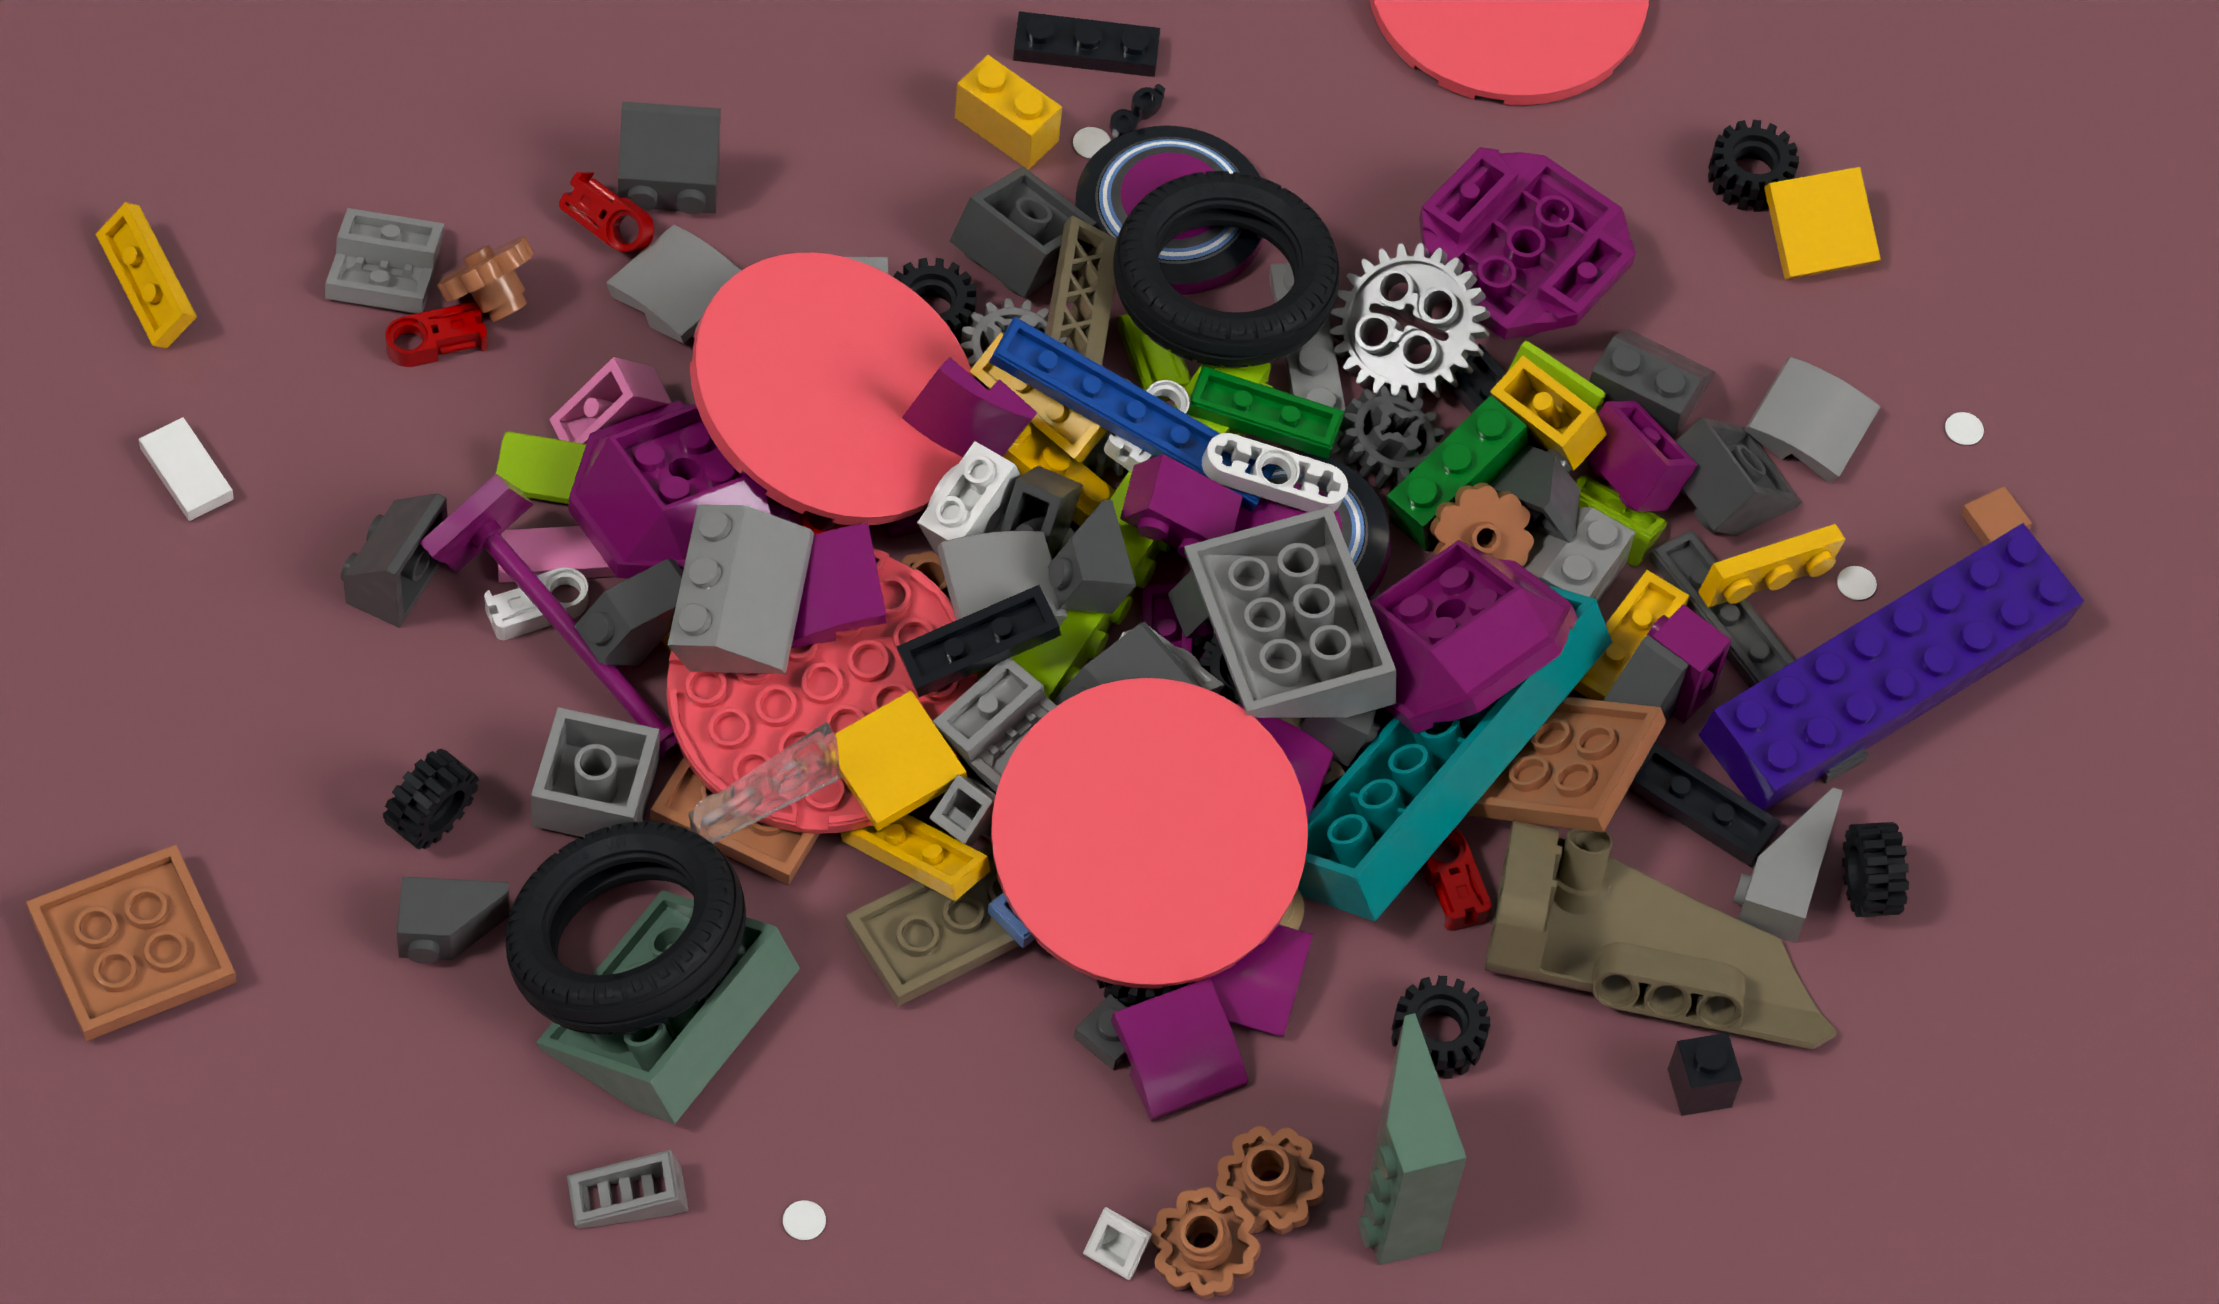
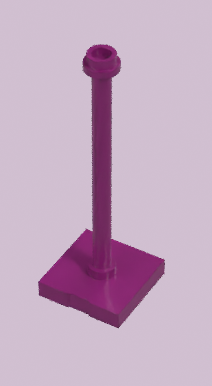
M496 473L419 543L434 559L441 563L445 562L448 567L456 572H459L483 549H486L636 723L659 729L660 758L662 760L668 759L680 749L675 739L672 725L667 727L614 665H604L598 662L574 627L577 622L501 536V533L524 514L533 503L519 488Z

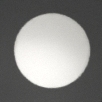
M1086 127L1075 134L1073 147L1081 156L1092 158L1111 139L1102 129Z
M1954 413L1945 423V430L1949 438L1961 445L1975 444L1981 440L1984 434L1982 422L1970 413Z
M1860 566L1846 567L1839 573L1837 578L1839 590L1846 597L1853 600H1864L1871 597L1877 587L1874 575L1866 568Z
M797 1201L791 1204L783 1215V1226L786 1232L799 1240H810L822 1233L826 1225V1216L823 1209L812 1201Z

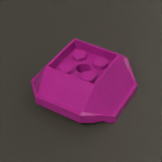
M1479 147L1421 207L1419 216L1421 240L1428 249L1429 258L1438 248H1441L1447 254L1446 264L1457 257L1464 264L1461 274L1467 271H1471L1477 281L1470 289L1481 288L1486 295V298L1475 306L1486 307L1490 312V317L1479 321V323L1504 340L1521 336L1530 337L1541 332L1576 325L1633 265L1636 255L1633 242L1630 240L1622 207L1545 155L1523 152L1499 153L1498 149Z
M681 401L673 402L590 433L569 495L568 509L615 576L628 579L666 559H675L682 571L684 570L698 504L746 505L787 521L790 520L794 510L766 496L767 490L751 479L744 471L741 474L737 472L711 439L702 422L696 404L687 405Z
M1460 540L1456 541L1369 602L1396 668V704L1383 708L1413 733L1433 728L1434 722L1455 721L1479 713L1561 655L1568 639L1569 630L1574 628L1578 619L1573 605L1516 561L1496 559Z

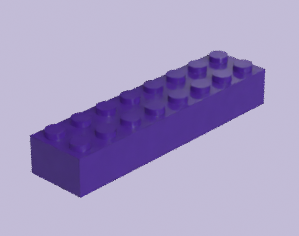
M2022 523L1714 709L1698 736L1744 797L1762 810L1767 811L1822 777L1830 768L1861 749L1866 750L2064 628L2083 604L2084 600L2025 524Z

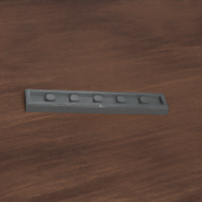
M1692 529L1651 550L1649 560L1665 581L1690 595L1686 607L1731 639L1726 658L1750 688L1795 661L1747 599L1736 604H1729L1727 601L1709 608L1706 606L1698 591L1711 566L1717 561ZM1861 749L1830 768L1820 778L1825 784L1866 762L1869 755L1865 749Z

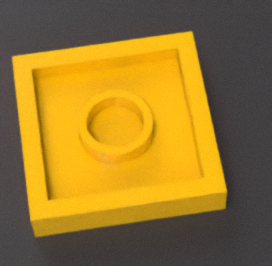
M1860 167L1773 182L1764 187L1784 280L1875 264L1881 260Z
M912 690L822 741L823 751L877 832L946 792L957 775L967 777L966 770Z

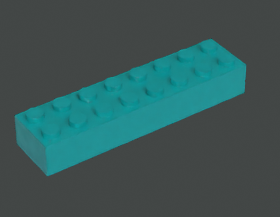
M1548 585L1573 605L1578 618L1574 628L1569 630L1568 639L1561 655L1479 713L1455 721L1434 722L1433 728L1418 733H1413L1395 717L1391 719L1312 810L1307 821L1308 841L1305 865L1298 885L1302 897L1374 922L1379 918L1612 644L1595 598Z

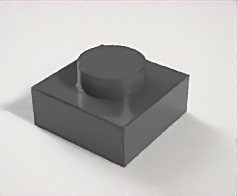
M1109 994L1075 1028L1074 1038L1114 1070L1127 1055L1111 1023V1018L1114 1012L1127 1007Z

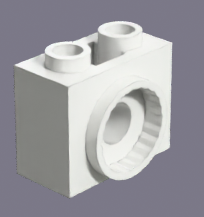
M974 441L959 464L952 467L943 476L930 498L926 511L917 522L936 554H938V545L943 541L976 534L1000 532L1015 481L1021 476L1014 463Z

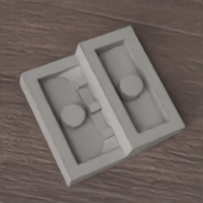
M347 208L337 235L336 255L325 282V299L416 314L422 313L427 302L440 253L444 223Z
M673 224L609 279L606 284L612 298L645 313L650 328L684 344L694 335L698 322L712 298L728 280L741 270L712 246Z
M1790 357L1783 364L1744 430L1781 460L1792 453L1825 481L1831 483L1841 475L1881 406L1838 377L1807 362Z
M991 532L943 541L938 545L937 551L956 620L1037 585H1040L1059 626L1066 619V609H1059L1054 587H1052L1049 581L1048 566L1052 559L1044 532Z
M1009 658L994 666L934 719L933 723L950 747L996 792L1001 775L1020 741L1042 717L1057 707V705L1045 696L1044 687L1039 681L1013 659Z

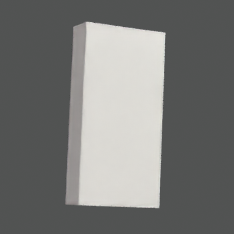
M184 417L139 438L141 451L188 521L234 500L232 488Z

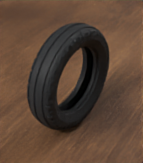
M1206 171L1205 174L1199 172L1179 177V179L1176 178L1168 181L1148 193L1133 208L1124 221L1116 241L1113 258L1116 288L1126 312L1135 325L1156 344L1167 351L1170 349L1171 353L1190 361L1197 360V363L1220 367V365H1224L1226 368L1248 367V365L1257 366L1286 357L1304 346L1320 330L1332 311L1339 288L1340 270L1336 247L1328 228L1321 221L1322 219L1300 197L1286 188L1282 189L1281 185L1261 177L1257 179L1254 175L1240 172L1229 174V171ZM1206 226L1239 228L1266 239L1282 252L1291 266L1294 284L1289 292L1278 302L1259 310L1249 312L1213 310L1198 305L1178 293L1164 277L1158 256L1169 241L1188 230Z
M640 821L639 823H621L612 825L610 829L605 827L585 835V838L581 839L579 837L559 849L558 854L554 853L537 868V872H533L523 885L511 908L506 927L505 941L507 961L513 980L524 998L540 1014L564 1028L577 1032L596 1035L627 1034L640 1031V1028L645 1030L667 1022L669 1017L673 1019L693 1007L694 1002L698 1003L716 987L715 983L718 984L725 976L736 958L742 943L746 921L745 898L740 880L731 863L715 845L703 836L687 828L663 822ZM658 880L678 884L694 896L693 913L683 933L666 951L644 965L616 974L588 975L575 972L558 960L559 941L568 923L587 903L608 890L632 882Z

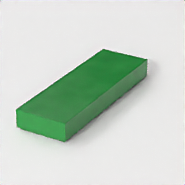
M1202 366L1189 399L1190 404L1186 414L1329 459L1345 411Z

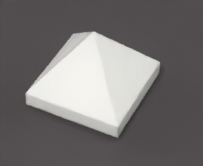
M1105 1207L1083 1254L1125 1279L1130 1280L1152 1233Z

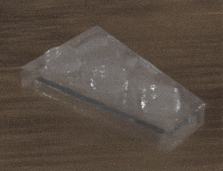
M828 722L814 729L719 793L709 795L699 801L695 808L688 813L691 831L698 833L713 844L840 780L837 738Z

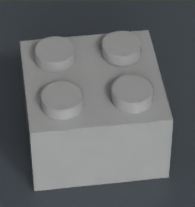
M558 707L531 794L532 826L585 838L586 834L601 828L609 827L610 829L612 825L627 822L639 823L642 821L660 760L659 729Z

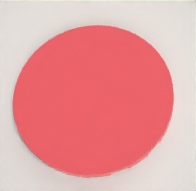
M1369 0L1376 23L1386 41L1411 68L1416 69L1418 67L1426 74L1438 80V86L1471 99H1474L1475 95L1503 100L1504 105H1535L1564 100L1581 94L1613 74V70L1628 55H1631L1637 45L1644 28L1649 0Z
M810 252L778 255L754 263L735 274L720 288L702 314L693 336L695 340L693 357L690 362L691 387L702 422L713 442L734 469L740 474L744 471L751 479L767 490L766 496L783 506L801 514L808 511L823 517L832 518V523L857 525L868 522V525H879L895 522L926 509L940 480L952 467L959 464L963 457L933 442L913 428L902 417L936 371L949 357L974 377L970 372V364L957 338L939 314L922 297L889 274L868 264L833 254Z
M873 548L887 623L836 632V641L791 648L786 674L690 672L671 650L666 691L670 722L675 739L694 774L715 796L737 812L755 821L793 832L813 834L839 833L873 825L823 751L822 741L912 690L933 721L978 681L977 673H974L922 697H918L896 646L956 621L949 598L921 571L913 570L907 565L889 557V553ZM951 748L956 757L959 758V755Z
M1137 678L1102 684L1065 700L1049 711L1023 737L1009 758L1001 775L992 812L991 843L993 858L1000 886L1014 915L1020 919L1025 928L1035 937L1037 943L1057 960L1093 979L1131 988L1159 989L1163 988V986H1173L1193 981L1196 983L1233 967L1236 962L1251 953L1259 944L1261 945L1279 925L1298 889L1307 852L1308 823L1301 787L1291 763L1273 736L1252 715L1247 716L1243 708L1227 698L1200 686L1169 679Z

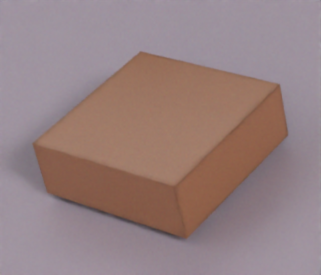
M2005 486L1965 504L1961 512V516L1983 546L2022 523L2029 530L2032 522Z

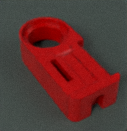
M594 172L575 173L570 181V185L574 189L572 192L563 193L559 200L560 209L617 251L634 252L645 249L651 243L654 236V223L651 216L629 198H620L595 178H592ZM628 215L636 220L639 228L638 236L631 244L625 242L620 235V224Z
M475 302L399 317L388 325L385 332L388 357L392 362L403 367H414L437 362L438 355L459 352L478 346L484 352L488 347L487 330L485 324L482 323L481 310ZM406 333L415 334L422 339L421 344L411 350L401 349L394 342L400 335Z
M1454 828L1442 843H1447L1454 847L1458 855L1457 858L1451 862H1440L1430 856L1421 867L1428 886L1433 885L1446 917L1444 927L1449 931L1485 923L1488 920L1492 906L1467 840L1460 831Z

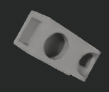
M957 775L931 814L930 819L963 844L973 846L980 834L991 841L992 812L996 792L985 782Z

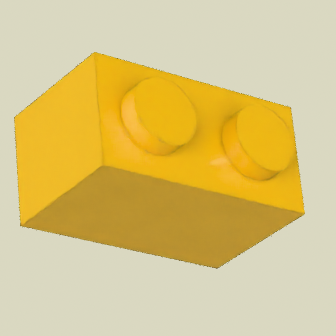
M987 55L957 83L955 118L1029 170L1059 141L1062 106L991 56Z
M1522 356L1490 391L1497 401L1527 425L1530 438L1547 451L1553 449L1561 454L1568 461L1573 471L1607 435L1595 409L1525 356Z

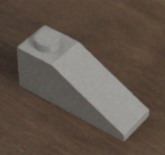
M1833 787L1758 856L1752 875L1741 873L1733 898V903L1742 905L1738 917L1739 920L1781 939L1794 943L1797 942L1806 918L1843 790Z

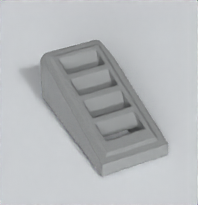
M671 1150L567 1176L574 1224L577 1229L665 1217L689 1210L681 1164ZM664 1177L665 1192L657 1193L655 1178ZM641 1180L644 1197L636 1199L633 1181ZM619 1183L622 1202L613 1204L610 1184ZM598 1187L601 1208L591 1209L588 1188Z

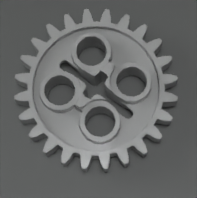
M1403 243L1398 245L1396 258H1391L1384 249H1380V264L1374 266L1364 258L1361 262L1366 274L1359 277L1356 274L1348 273L1347 277L1354 285L1352 291L1338 290L1337 295L1346 304L1344 308L1332 309L1331 314L1335 319L1341 321L1342 325L1330 329V334L1335 339L1345 341L1334 348V352L1339 358L1350 357L1344 363L1343 369L1349 375L1359 372L1356 382L1363 389L1373 383L1372 392L1375 395L1381 386H1386L1388 390L1391 388V396L1396 397L1400 389L1409 391L1414 400L1422 399L1423 389L1428 388L1439 398L1441 397V382L1446 380L1451 386L1456 388L1459 385L1454 373L1458 369L1469 374L1473 372V369L1466 361L1468 355L1483 356L1484 354L1474 342L1475 339L1489 337L1490 333L1487 329L1477 324V322L1489 318L1490 312L1486 307L1475 305L1482 302L1486 295L1481 288L1470 289L1477 281V278L1471 271L1461 274L1464 264L1457 257L1446 264L1447 254L1441 248H1438L1431 258H1429L1428 249L1423 243L1418 244L1413 256L1410 255ZM1399 283H1408V291L1404 298L1394 302L1388 300L1389 291L1393 286ZM1445 300L1452 301V308L1447 316L1442 319H1432V311L1436 304ZM1377 305L1407 321H1413L1416 317L1425 328L1440 333H1447L1449 337L1446 341H1441L1412 325H1407L1404 329L1394 318L1379 313H1372L1371 309ZM1379 327H1387L1388 334L1384 342L1377 346H1369L1368 338L1371 332ZM1421 345H1431L1432 351L1429 358L1423 363L1413 364L1411 358L1415 349Z

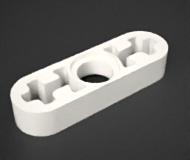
M1221 433L1213 437L1202 456V468L1209 479L1221 485L1307 512L1329 506L1332 507L1334 512L1340 506L1348 490V482L1345 475L1340 469L1331 464L1232 433ZM1222 452L1231 454V462H1233L1231 466L1222 464ZM1249 459L1256 460V462L1253 465L1250 474L1245 473L1249 465ZM1267 464L1280 466L1287 474V482L1283 484L1269 482L1262 473V467ZM1301 474L1304 478L1300 483L1302 486L1298 490L1293 487ZM1318 482L1327 484L1326 489L1329 493L1327 497L1318 494L1319 487L1316 486Z

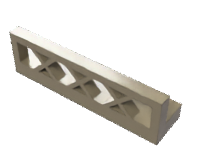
M1072 215L1064 224L1045 334L1057 341H1060V338L1067 337L1066 346L1102 366L1115 288L1113 258L1117 239ZM1077 238L1094 246L1088 254L1085 253ZM1079 270L1076 280L1071 272ZM1073 303L1072 313L1066 307L1067 304Z

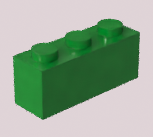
M1490 395L1387 495L1389 520L1423 550H1428L1438 540L1430 531L1431 523L1436 518L1437 507L1443 502L1455 503L1456 492L1462 486H1474L1482 482L1490 484L1528 444L1527 425Z

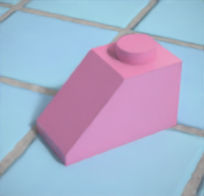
M613 357L549 420L559 440L587 444L589 435L592 432L663 407L672 402L653 366Z

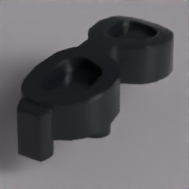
M1157 84L1155 88L1144 87L1136 91L1132 98V111L1120 109L1111 116L1109 127L1112 137L1117 138L1137 130L1138 123L1141 120L1149 119L1161 108L1165 88Z

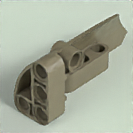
M1513 820L1494 910L1485 971L1592 992L1597 1001L1613 1009L1813 1050L1836 1036L1837 1031L1821 1014L1806 991L1793 967L1781 938L1708 906L1610 857L1613 840L1606 830L1603 833L1570 828L1566 839L1558 838L1559 829Z

